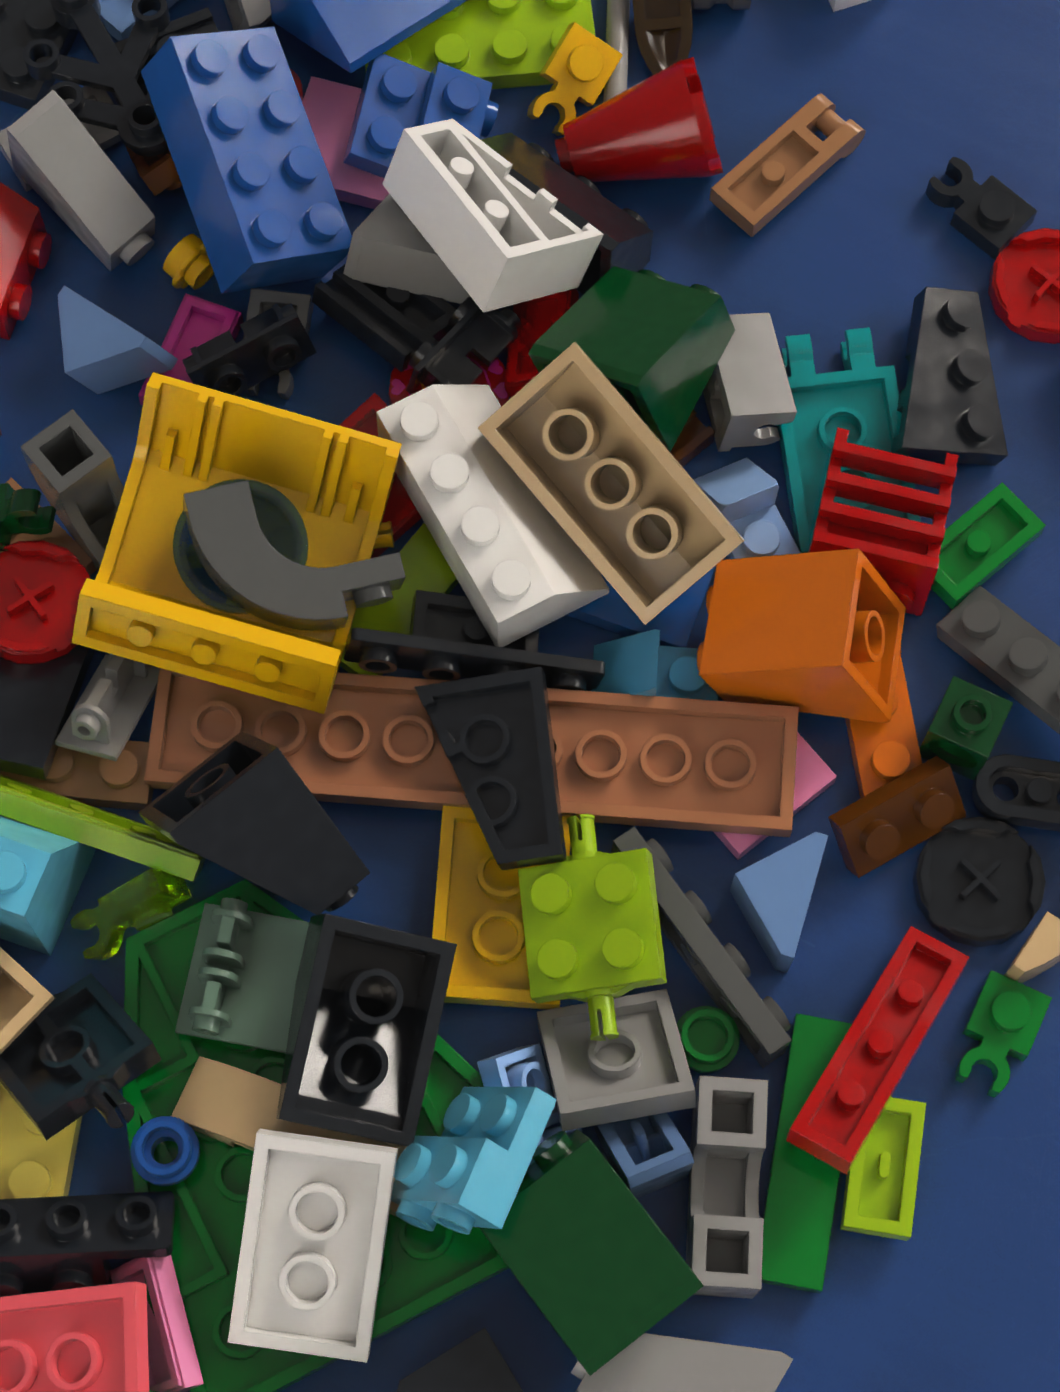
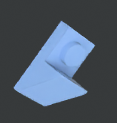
M747 457L693 479L745 540L727 555L728 559L800 553L775 505L779 490L777 481Z

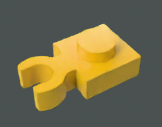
M576 22L569 24L539 74L553 85L549 92L540 94L532 100L527 116L532 120L537 119L543 113L546 105H554L559 111L560 119L552 133L557 136L564 135L563 125L576 118L575 102L578 100L587 107L593 106L623 54Z

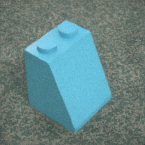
M0 815V938L51 956L96 848Z

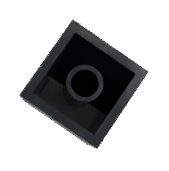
M243 731L138 812L148 825L180 846L316 915L321 914L325 910L328 912L334 911L348 903L358 892L359 887L357 884L370 874L367 867L279 748Z

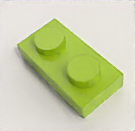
M890 1098L847 1173L840 1230L908 1241L911 1238L926 1103Z

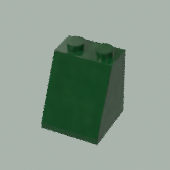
M613 266L533 344L528 354L540 373L572 343L576 342L667 450L671 452L734 334L735 328L722 297L711 288L700 284H693L688 287L666 281L659 274L646 269L634 272Z
M576 1129L570 1135H567L565 1131H560L546 1139L536 1148L532 1157L535 1162L526 1171L502 1229L478 1228L566 1347L591 1376L704 1285L592 1140Z

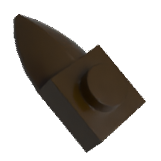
M633 0L635 37L637 38L641 55L651 73L654 75L681 59H687L692 45L693 33L691 0Z

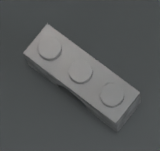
M699 1076L695 1085L696 1107L692 1108L690 1151L694 1164L689 1173L686 1263L704 1286L693 1295L753 1299L762 1288L764 1218H759V1178L762 1155L766 1149L768 1080Z

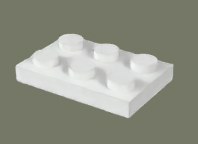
M261 1128L258 1130L255 1139L227 1343L367 1363L370 1355L398 1148Z

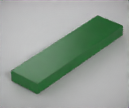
M798 1013L794 1016L762 1217L764 1218L762 1283L818 1294L823 1290L840 1171L787 1142L786 1139L790 1127L852 1025L851 1023Z

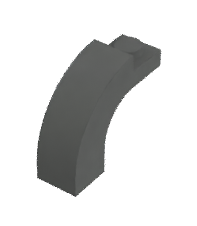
M72 409L20 447L31 473L48 502L56 509V514L68 532L91 558L96 570L99 571L124 486L117 474L112 455ZM185 569V572L190 581L192 582V584L201 592V588L198 585V583Z
M248 480L183 495V509L189 534L202 566L226 596L241 608L262 620L283 627L309 631L344 628L348 619L345 601L354 600L356 608L386 603L393 599L392 591L400 589L406 576L400 552L328 568L309 567L286 558L268 542L259 526Z

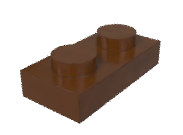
M935 756L832 814L828 819L846 868L860 878L944 830L942 829L944 826L955 820L963 819L967 815L950 765L940 757Z

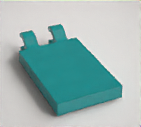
M869 327L845 330L846 341L840 343L841 358L845 371L816 374L810 334L785 336L786 348L781 349V356L797 413L793 422L777 425L780 437L779 443L795 543L800 553H808L837 427L849 430L847 439L849 443L891 452L893 438L899 434L902 413L897 411L899 391L894 365L876 367L872 335ZM841 467L840 472L915 489L914 483ZM835 496L834 502L921 522L918 515Z

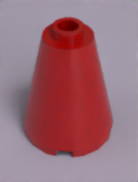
M694 57L681 59L563 125L565 137L555 139L561 167L569 173L574 172L575 176H584L591 182L712 177L713 175L723 173Z

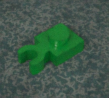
M991 970L984 980L962 1032L963 1035L979 1041V1044L976 1048L968 1051L959 1061L955 1071V1080L963 1083L968 1078L973 1065H985L993 1074V1082L989 1087L987 1095L995 1098L1006 1087L1010 1078V1067L1006 1056L1009 1055L1022 1062L1028 1057L1052 997Z

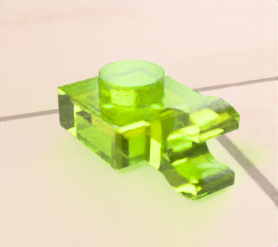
M150 868L97 899L100 906L78 912L73 916L70 924L72 929L88 930L97 925L99 928L98 941L82 953L85 959L106 960L118 952L123 942L124 932L128 927H135L137 931H142L172 916L173 912L171 909L192 896L183 878L163 872L162 870Z

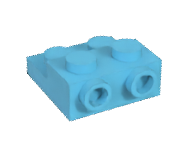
M463 1087L461 1093L450 1103L443 1120L445 1129L442 1136H415L414 1143L407 1146L396 1162L395 1181L391 1201L399 1205L395 1213L396 1216L415 1227L427 1231H434L436 1224L466 1235L470 1234L473 1227L502 1229L557 1099L537 1087Z

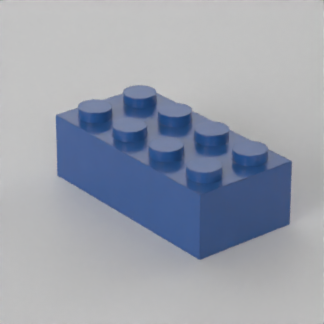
M275 27L170 36L141 70V74L221 293L324 277L348 255L352 235Z

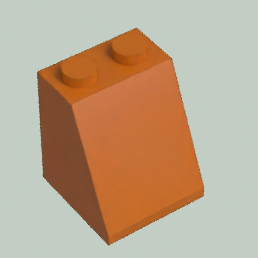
M859 548L721 560L717 564L714 584L709 587L706 596L708 621L705 639L700 643L697 651V666L699 676L724 701L799 707V712L879 723L891 722L906 607Z

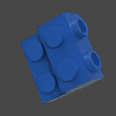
M386 54L379 55L368 63L343 163L385 178L405 128L454 119L479 139L480 135L487 137L495 123L499 108L498 103L489 100L493 83L441 62H438L434 69L429 72Z

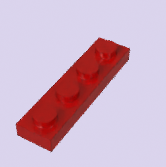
M910 926L790 1127L786 1139L787 1142L847 1175L965 970L969 956Z

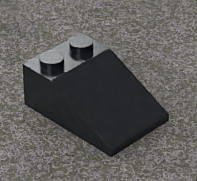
M326 913L311 916L295 984L277 1119L402 1146H409L414 1143L457 944Z

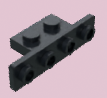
M416 590L413 597L409 635L352 628L344 653L345 661L359 663V667L368 672L391 673L400 668L422 671V675L428 679L448 681L458 680L460 677L473 678L542 667L546 674L547 688L591 691L598 687L605 676L606 664L598 660L538 652L539 629L504 647H496L466 596Z
M171 1191L0 1199V1297L112 1284L109 1259L166 1257L171 1255L173 1251L175 1218L174 1194Z

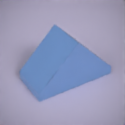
M65 285L57 295L64 373L96 394L151 377L153 372L160 374L172 370L178 361L176 357L151 339Z
M814 832L740 870L734 875L729 891L774 970L787 973L795 957L828 839L826 834Z
M667 1113L593 1126L609 1164L636 1198L687 1178L694 1164L690 1149Z

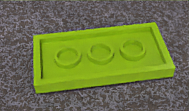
M467 0L383 54L429 72L434 69L438 62H441L493 83L492 89L549 85L552 83L539 74L568 25L576 22L595 35L591 0ZM368 63L365 64V70H366V71H367Z

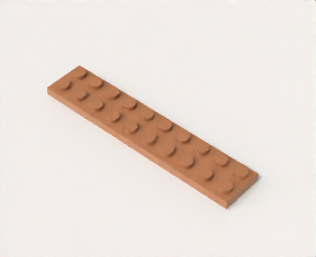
M159 668L144 776L145 784H150L153 789L168 790L238 733L243 731L278 747L317 801L442 811L443 806L471 808L454 768L439 741L432 721L415 689L416 686L448 682V680L338 672L325 713L321 714ZM547 688L562 816L576 815L580 820V814H591L595 816V823L778 837L791 836L799 707Z

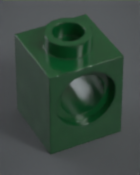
M953 676L919 748L921 757L930 760L938 756L950 765L953 772L974 780L979 769L982 770L988 760L1013 702Z

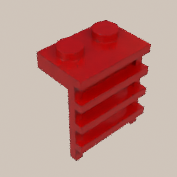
M837 427L808 553L859 548L906 607L905 613L921 616L939 566V555L945 535V524L950 509L951 493L956 478L959 455L946 453L943 464L849 443L847 442L849 430ZM841 467L938 489V494L840 472ZM835 496L931 518L932 524L834 502Z

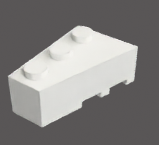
M454 119L405 128L382 185L483 313L579 287L604 235L590 223L583 226L581 230L554 209L558 201L556 197L544 188L540 189L537 194H534L509 174L513 164Z

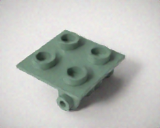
M222 898L221 905L205 903L175 1032L286 1053L295 984L309 922L247 911L248 903L234 898Z

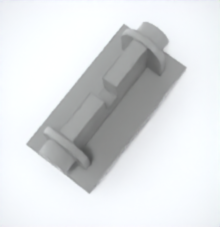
M105 654L56 738L55 745L117 761L157 689L159 668L113 654Z

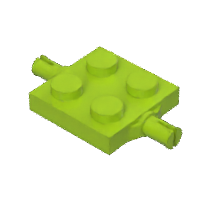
M580 814V820L576 815L567 818L572 855L566 856L567 861L518 869L530 996L536 1003L564 999L588 1002L591 1030L590 1040L606 1041V1037L610 1040L619 1037L614 999L621 997L634 988L667 983L652 854L647 848L611 854L597 851L594 825L595 816Z

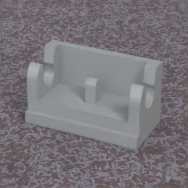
M770 313L729 315L735 332L703 390L711 426L715 430L714 437L718 452L730 451L732 447L762 446L780 440L776 427L758 428L768 424L780 425L791 423L796 416V406Z

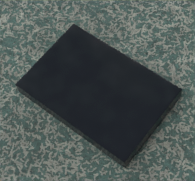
M76 645L68 654L46 663L17 664L0 658V771L46 780L59 747L55 745V740L73 710L95 649Z

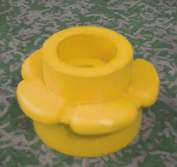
M189 234L180 240L170 251L163 264V270L173 278L172 286L176 289H184L188 285L194 290L199 289L214 274L203 241L195 234Z

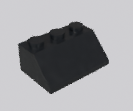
M511 132L480 139L513 164L509 174L534 194H537L542 188L558 199L554 209L581 230L583 226L590 223L604 234L579 287L576 288L582 294H585L613 266L637 272L643 269L650 261L653 231L649 229L645 220L638 213L629 208L621 209L601 195L593 182L584 176H573L554 162L551 155L543 147L531 142L527 144Z

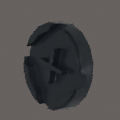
M980 816L955 820L942 828L944 830L932 836L917 858L912 881L917 906L931 927L953 942L974 947L1003 944L1024 931L1041 907L1046 883L1041 858L1031 844L1028 846L1026 841L1017 835L1018 831L1007 823Z

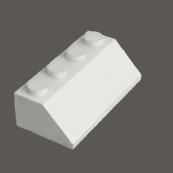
M433 384L377 411L378 437L402 443L395 472L496 647H504L608 594L609 587L599 570L478 429L483 422L501 407L490 386L481 384Z

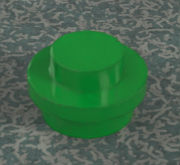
M699 1006L687 1011L677 1022L688 1066L691 1070L700 1073L717 1072L727 1067L735 1058L740 1044L739 1030L735 1021L725 1011L713 1006Z

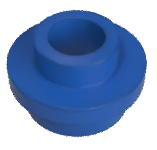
M172 1116L153 1118L143 1124L133 1137L130 1149L132 1164L138 1174L151 1184L157 1186L178 1184L188 1178L198 1164L200 1144L197 1135L187 1123L179 1118ZM163 1141H173L178 1145L177 1157L168 1164H160L154 1159L155 1148Z

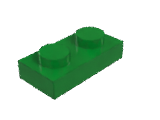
M1003 482L1000 483L945 530L939 555V566L931 589L953 610L978 586L984 584L1042 534L1046 525Z

